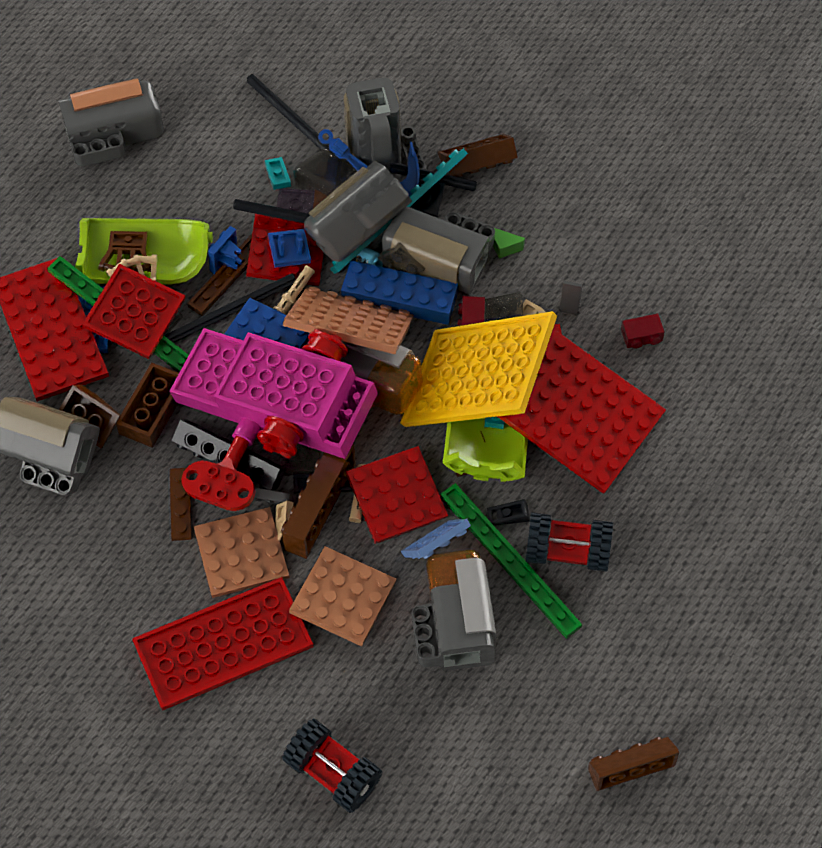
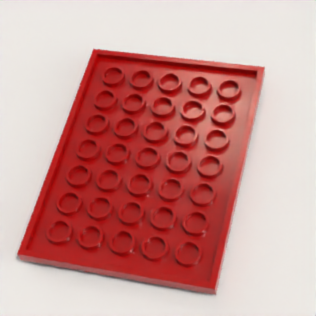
M553 329L525 413L497 417L604 494L666 409Z

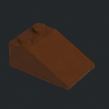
M72 385L59 408L61 411L87 419L89 424L98 426L100 433L96 445L100 448H103L121 416L98 395L83 385Z

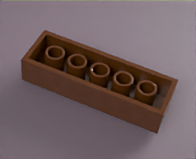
M352 444L345 459L323 452L322 458L317 460L315 471L309 475L305 490H301L297 505L292 507L288 522H284L281 533L283 534L285 551L307 559L342 492L339 490L340 487L345 486L348 479L346 471L354 469L356 465L354 444Z

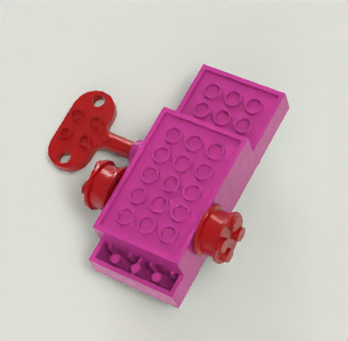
M203 328L169 392L176 403L236 422L238 425L232 434L234 440L222 462L213 463L201 460L192 463L185 469L181 480L182 486L189 496L230 511L243 510L249 506L256 494L255 485L249 476L236 469L247 447L253 445L256 437L264 445L263 448L271 453L277 452L289 459L296 455L298 443L343 459L346 458L378 392L374 382L356 377L352 365L340 362L341 358L345 357L348 353V349L341 342V337L314 329L308 335L309 341L307 345L299 349L249 332L243 341ZM191 474H198L196 479L188 480ZM243 491L249 492L247 497H239Z

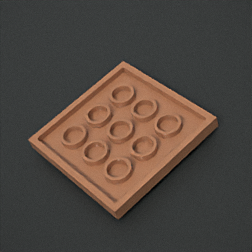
M270 507L194 526L212 598L261 586L280 577L283 580L290 578L281 544L278 541V534Z
M325 546L293 602L289 613L357 645L363 646L397 579Z

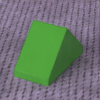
M494 228L495 240L493 248L499 259L524 249L525 238Z

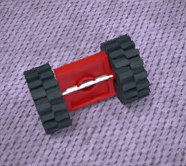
M531 512L526 562L546 564L547 556L548 561L587 565L589 570L607 572L613 522L593 520L591 529L589 524L551 521V515Z
M314 718L309 720L292 737V741L288 743L282 759L299 774L306 772L334 794L332 798L337 804L349 813H353L359 809L360 805L374 791L375 786L382 777L383 771L366 757L358 759L332 739L331 730Z

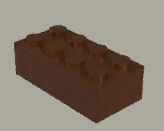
M151 362L116 423L119 435L149 447H154L178 405L169 392L179 374L178 372Z

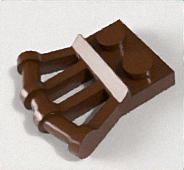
M111 231L108 250L100 261L98 269L104 272L115 267L108 264L114 254H117L116 265L123 259V254H130V259L134 258L133 256L137 254L147 256V232ZM142 264L144 272H151V264ZM133 265L129 267L130 269L138 272L137 266Z

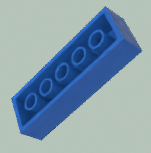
M350 261L341 288V296H352L362 302L363 300L372 301L377 306L388 305L397 311L400 309L407 310L410 314L414 315V318L449 325L458 296V283L455 284L440 279Z

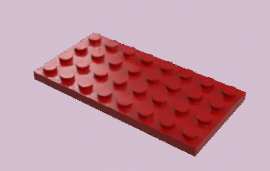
M57 258L0 277V305L37 402L69 391L72 385H86L109 377L92 331L82 326L86 316L77 294L48 272L47 268Z
M282 577L132 638L162 711L314 647L302 619L289 613L293 600Z

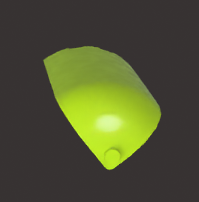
M82 218L80 220L79 246H83L81 253H78L75 268L96 284H107L110 277L106 270L103 272L98 267L108 250L110 232H147L146 254L147 256L157 255V282L161 284L186 282L197 275L205 264L209 243H213V232H209L208 223L187 219ZM117 254L112 256L108 264L116 266ZM123 254V259H130V254ZM144 272L146 277H151V272Z
M485 418L447 422L443 464L461 475L463 473L473 475V479L488 481L489 478L505 482L525 477L528 439L504 422L503 429L484 427Z

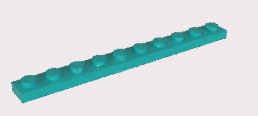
M465 149L454 150L448 156L450 159L446 163L442 161L436 167L437 171L434 174L430 172L423 178L424 183L421 186L417 184L410 190L412 194L409 196L412 202L406 207L414 204L468 154ZM391 220L347 258L340 262L332 261L333 266L330 270L334 274L338 273L388 227Z

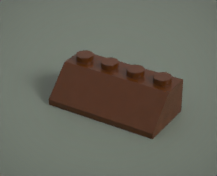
M500 134L437 152L441 162L444 161L446 163L450 159L448 156L454 150L465 149L468 154L446 173L456 177L463 176L462 173L479 172V169L486 167V169L494 168L496 164L501 162L503 164L512 163L513 159L518 158L514 138L506 134Z
M657 737L644 745L638 743L625 751L620 749L606 757H594L589 762L588 770L596 791L674 767L678 759L679 750L668 737L663 739Z

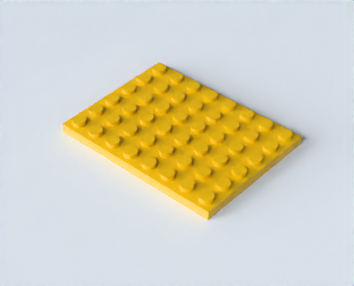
M552 311L435 330L423 360L422 369L419 371L416 379L417 385L413 387L400 423L404 427L525 413L557 315Z

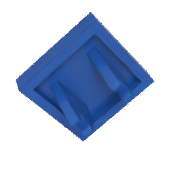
M230 226L226 231H223L219 239L208 248L209 268L214 274L222 265L238 269V265L235 263L242 264V260L235 254H241V249L237 247L235 228Z
M304 229L268 233L275 268L311 263Z

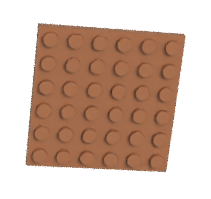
M309 287L304 290L286 315L283 326L308 333L314 331V329H319L327 334H335L341 337L344 342L396 354L412 323L414 315L410 314L407 310L400 309L397 311L388 305L377 306L372 301L363 300L362 302L352 296L342 297L333 291L323 292L317 287Z

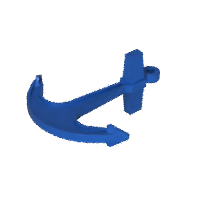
M324 129L319 133V141L322 144H329V150L339 159H346L357 171L362 167H368L352 155L350 148L339 138L333 139V134L330 130ZM323 134H328L329 139L324 140ZM410 142L407 158V176L400 182L409 194L408 196L412 194L410 190L417 184L419 185L420 178L418 159L412 142Z

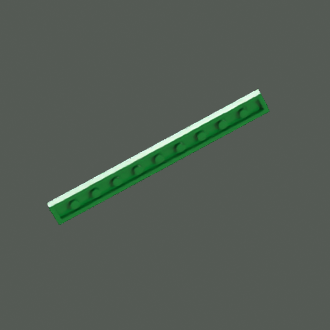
M61 256L47 268L49 273L92 306L103 291V288ZM165 336L162 337L153 352L177 372L181 371L189 356Z
M456 483L440 494L441 499L459 519H468L471 525L468 529L566 639L582 628V623Z

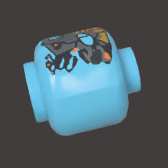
M364 248L355 258L356 262L379 267L383 266L381 254L369 248Z

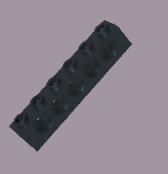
M188 419L180 420L172 438V441L177 443L178 448L183 450L189 449L193 451L194 456L202 459L205 457L213 463L223 461L226 452L233 442ZM194 435H196L198 439L196 445L193 442ZM211 443L214 446L213 452L209 450V445ZM246 449L236 470L249 476L253 482L260 485V489L276 490L280 485L286 468ZM243 460L247 462L246 469L242 466ZM260 468H262L264 471L263 477L259 476Z

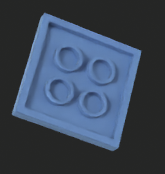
M468 519L448 520L401 550L405 558L420 559L423 557L426 559L434 554L433 550L437 547L443 548L450 544L451 538L455 536L458 538L467 533L466 529L471 525Z

